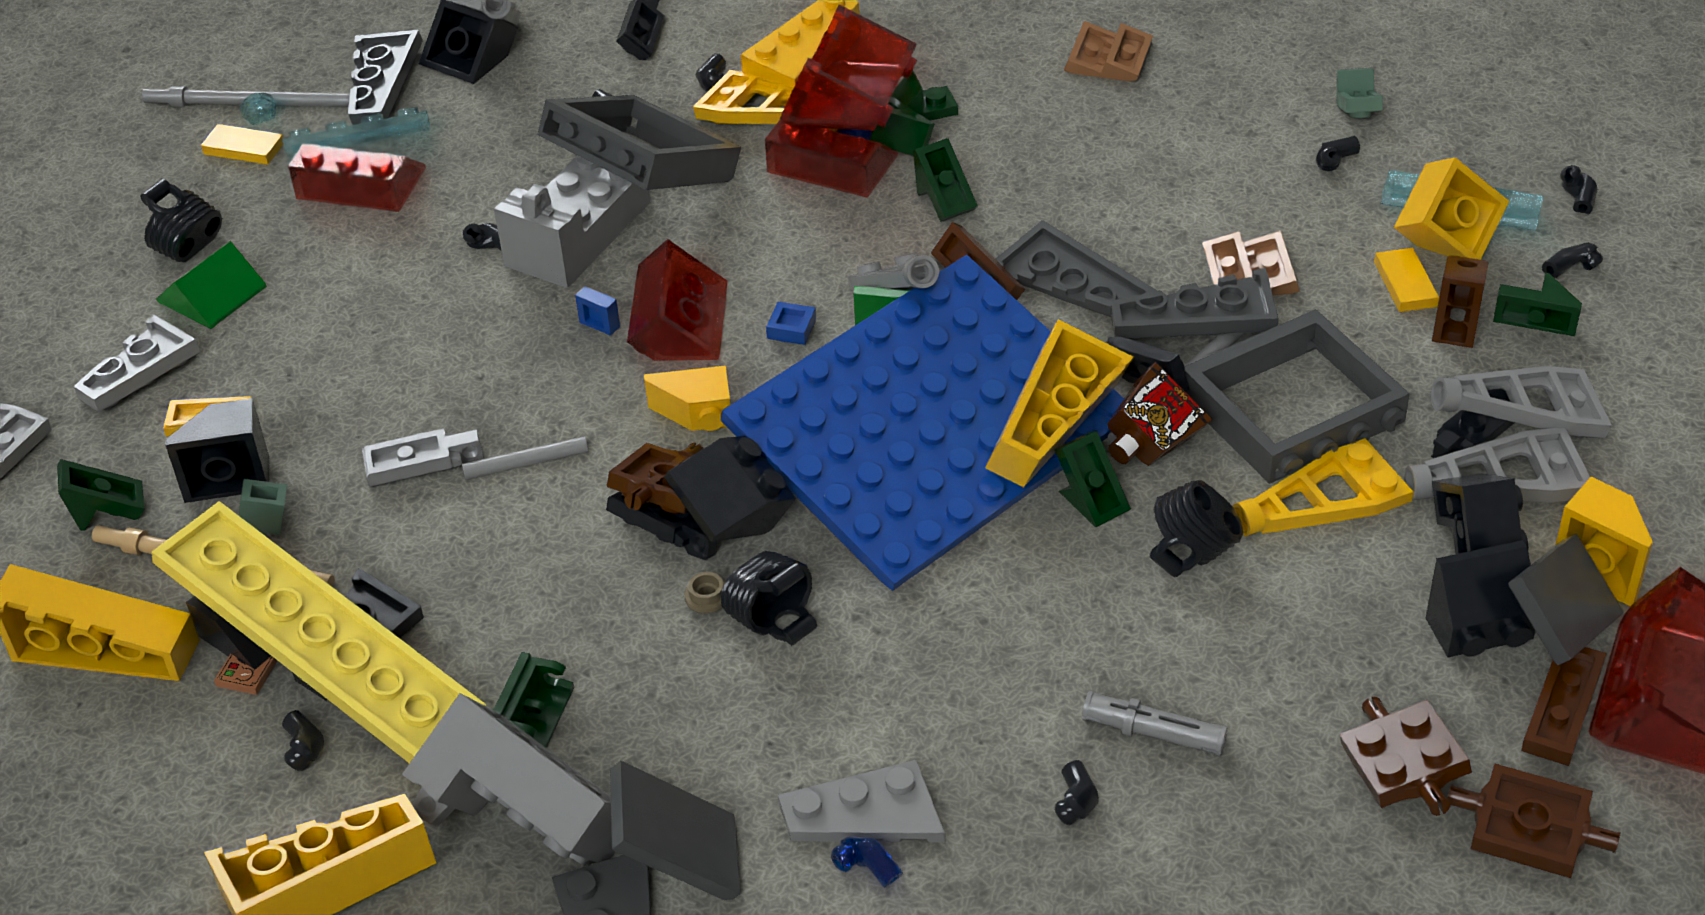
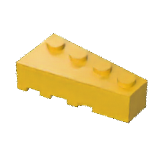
M817 0L741 54L742 72L813 93L815 84L824 75H828L833 68L834 62L845 54L861 34L859 1ZM757 93V94H759V95H761V96H764V97H766V98H769V97H770V96H767V95H764V94H761V93ZM786 101L783 106L795 108L797 104Z
M1058 319L1038 355L985 468L1024 488L1054 455V449L1062 446L1114 389L1132 361L1133 356Z
M13 564L8 566L0 580V635L13 662L180 681L200 641L191 614Z
M405 794L344 811L341 813L340 820L332 823H316L315 820L296 825L297 833L270 841L266 834L247 839V847L224 854L222 847L204 852L218 888L232 915H333L436 864L424 823Z

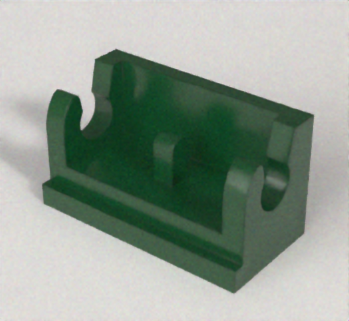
M521 652L493 710L499 712L547 748L574 690L573 682L562 678H553L547 673L562 676L566 666L557 661L532 657L530 653Z

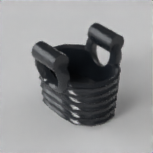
M160 179L140 195L142 202L153 212L145 228L144 239L146 245L154 251H158L159 254L170 257L171 260L187 262L213 241L221 228L222 216L219 210H216L214 206H210L209 202H205L203 198L194 194L193 191L187 189L182 191L165 179ZM169 193L177 199V204L171 208H163L156 204Z
M1201 480L1185 483L1184 486H1178L1177 489L1158 496L1153 511L1155 513V520L1164 538L1152 549L1150 558L1171 576L1178 577L1182 572L1192 569L1196 564H1207L1211 560L1216 559V556H1220L1222 552L1228 551V548L1234 547L1235 543H1240L1243 535L1242 522L1234 507L1211 486ZM1174 544H1185L1190 547L1192 552L1187 559L1181 560L1168 548Z
M765 550L749 559L727 577L721 591V606L728 615H731L737 622H741L743 626H746L752 632L761 635L770 634L775 639L787 642L793 646L817 628L816 620L804 608L812 591V574L806 564L788 558V556ZM793 614L799 616L798 619L783 630L775 624L776 620L783 615Z

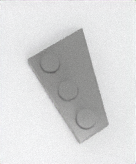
M153 315L145 322L148 329L139 337L137 335H130L122 343L125 350L117 357L103 359L73 387L78 398L96 411L101 412L104 409L112 408L122 398L137 389L151 385L157 377L173 368L184 365L189 358L198 354L200 349L196 339L158 316Z
M916 760L778 795L779 807L791 841L850 842L853 838L883 839V842H901V839H928V842H945L944 829Z

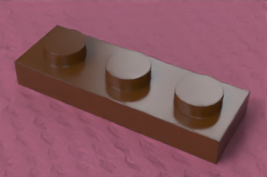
M952 222L931 252L945 268L968 255L1016 300L1025 291V288L959 224Z
M1584 647L1571 660L1557 665L1552 660L1524 737L1521 751L1566 766L1570 765L1607 653Z

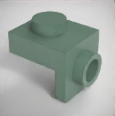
M1372 68L1340 69L1336 73V102L1341 110L1349 113V117L1367 118L1371 117V111H1383V96L1374 90V70Z

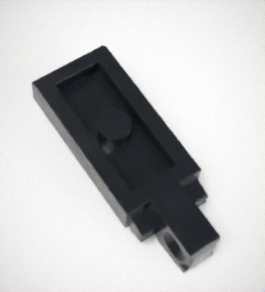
M632 0L629 3L616 42L627 53L634 55L639 60H646L652 54L665 16L657 10L660 0Z
M1110 337L1105 342L1133 356L1132 361L1122 376L1126 381L1135 383L1156 362L1185 392L1189 390L1184 372L1185 367L1179 354L1124 337Z
M1501 388L1488 390L1490 397L1510 402L1505 390ZM1460 410L1442 424V427L1437 431L1438 434L1436 435L1437 438L1433 441L1434 450L1431 457L1437 458L1492 441L1515 422Z
M621 492L608 497L606 511L622 518L627 524L638 526L656 535L663 542L675 544L676 547L684 546L688 555L703 560L716 555L717 541L711 542L689 511L684 514L670 513L664 511L660 505L646 502L640 509L633 510V507L629 509L626 506L625 496Z

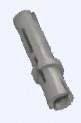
M1090 690L1086 696L1082 711V720L1122 729V734L1132 736L1133 733L1146 735L1189 748L1199 749L1217 756H1221L1228 729L1227 726L1207 723L1141 705V700L1131 698L1130 701H1125Z

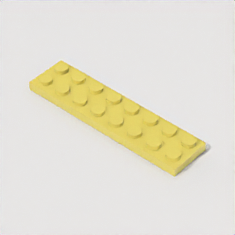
M220 501L152 551L153 564L408 763L412 761L459 693L486 706L475 695Z

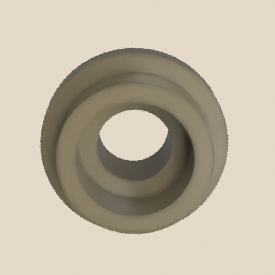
M702 572L694 575L689 580L684 593L687 606L698 613H713L722 609L721 591L725 582L719 575L713 572Z

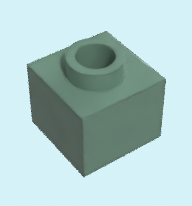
M244 479L238 516L263 535H281L287 484Z

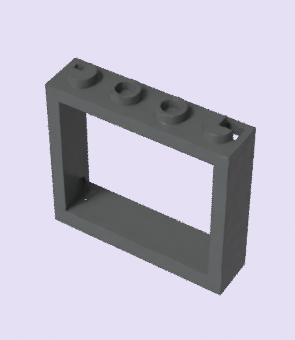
M635 95L545 99L537 134L645 190L729 182L734 178L741 151V146ZM632 118L638 119L636 128L631 126ZM623 132H628V133H630V134H632V135H634V136H636V137H638V138H640V139H642V140H644V141H646V142H648V143H650V144H652V145H654V146H656V147H658V148H660V149H656V148H654V147H652V146H650V145H648V144H646V143H644V142H642V141H640V140H638V139H636V138H634V137H632V136H630V135H627V134H625V133H623Z
M1316 309L1184 366L1189 390L1186 393L1212 418L1208 424L1269 484L1292 475L1315 459L1321 458L1323 454L1330 450L1335 452L1338 451V447L1356 443V441L1364 438L1369 440L1370 437L1386 430L1389 432L1394 431L1396 425L1406 420L1410 393ZM1317 349L1371 399L1364 404L1275 444L1221 391Z

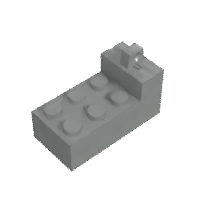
M577 155L546 187L533 184L528 191L516 187L504 201H501L494 208L504 266L568 288L651 202L650 191Z
M459 693L402 773L414 784L422 786L412 806L420 818L436 827L440 826L455 809L475 816L483 809L488 800L492 803L498 801L509 809L506 813L508 817L525 829L531 831L533 828L545 836L543 843L565 859L571 857L585 866L589 860L598 863L611 859L616 852L612 850L611 796L499 712Z

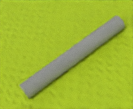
M582 436L463 463L462 468L465 480L589 451L586 438Z

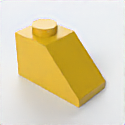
M726 366L644 374L648 408L691 431H714L726 427L720 421L722 410L731 405Z

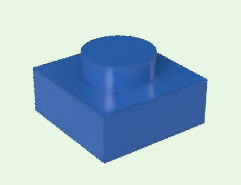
M586 286L575 295L579 323L610 336L620 327L615 298Z
M777 302L766 326L767 339L805 345L817 320L816 307Z

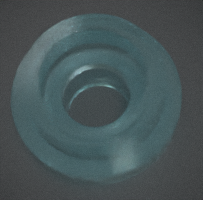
M253 93L245 98L240 105V112L243 118L252 125L272 120L276 114V102L268 93Z

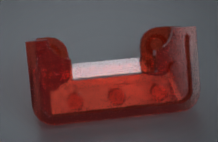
M839 4L816 52L811 59L808 58L779 120L794 127L874 131L877 124L885 127L894 109L888 102L901 76L906 79L909 78L918 60L912 57L917 44Z
M1679 567L1634 602L1621 619L1591 720L1589 734L1607 747L1705 775V583Z

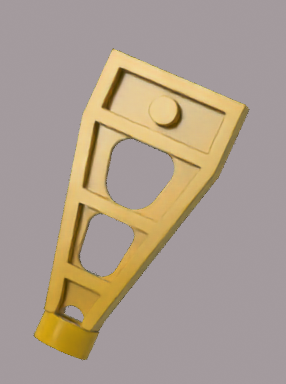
M729 70L693 106L696 119L712 121L717 124H813L820 129L837 131L842 124L844 116L843 106L840 102L829 101L828 98L797 87L793 88L734 70ZM756 93L770 96L760 107H743ZM786 101L797 104L795 108H780Z
M1364 438L1356 441V443L1338 447V451L1333 452L1330 450L1326 452L1321 458L1315 459L1254 499L1249 498L1233 504V507L1242 522L1243 535L1247 537L1258 532L1264 534L1375 516L1412 502L1414 491L1369 441ZM1339 475L1358 496L1353 499L1330 501L1317 485L1330 476ZM1301 492L1314 508L1289 511L1281 500Z

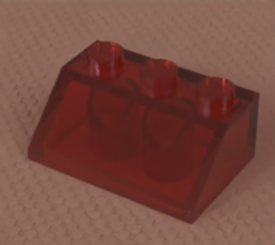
M780 119L764 139L768 173L868 198L898 156L897 151L882 143L834 132L825 128L801 124L793 120Z
M302 144L288 165L296 199L400 212L424 172L426 165L405 156L324 147L316 144Z
M667 239L638 264L627 343L633 346L636 351L645 354L654 361L718 360L720 356L727 280Z

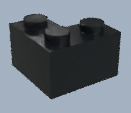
M1481 473L1432 481L1437 524L1452 527L1456 554L1524 540L1529 549L1526 533L1521 529L1519 511L1523 508V497L1519 486L1515 485V478Z

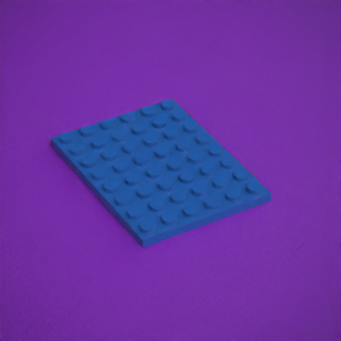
M968 255L940 271L937 281L928 288H913L726 407L721 413L720 421L736 437L746 436L754 440L760 446L762 455L768 460L774 470L784 478L789 490L892 591L1063 470L1056 453H1054L1023 488L985 468L1051 331ZM1113 389L1064 444L1092 431L1098 432L1101 441L1108 438L1111 430L1108 428L1107 422L1124 398Z

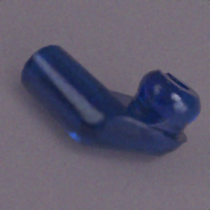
M849 836L842 839L840 845L831 851V859L839 870L849 871L855 864L859 867H868L884 888L903 874V871L881 843L874 838Z

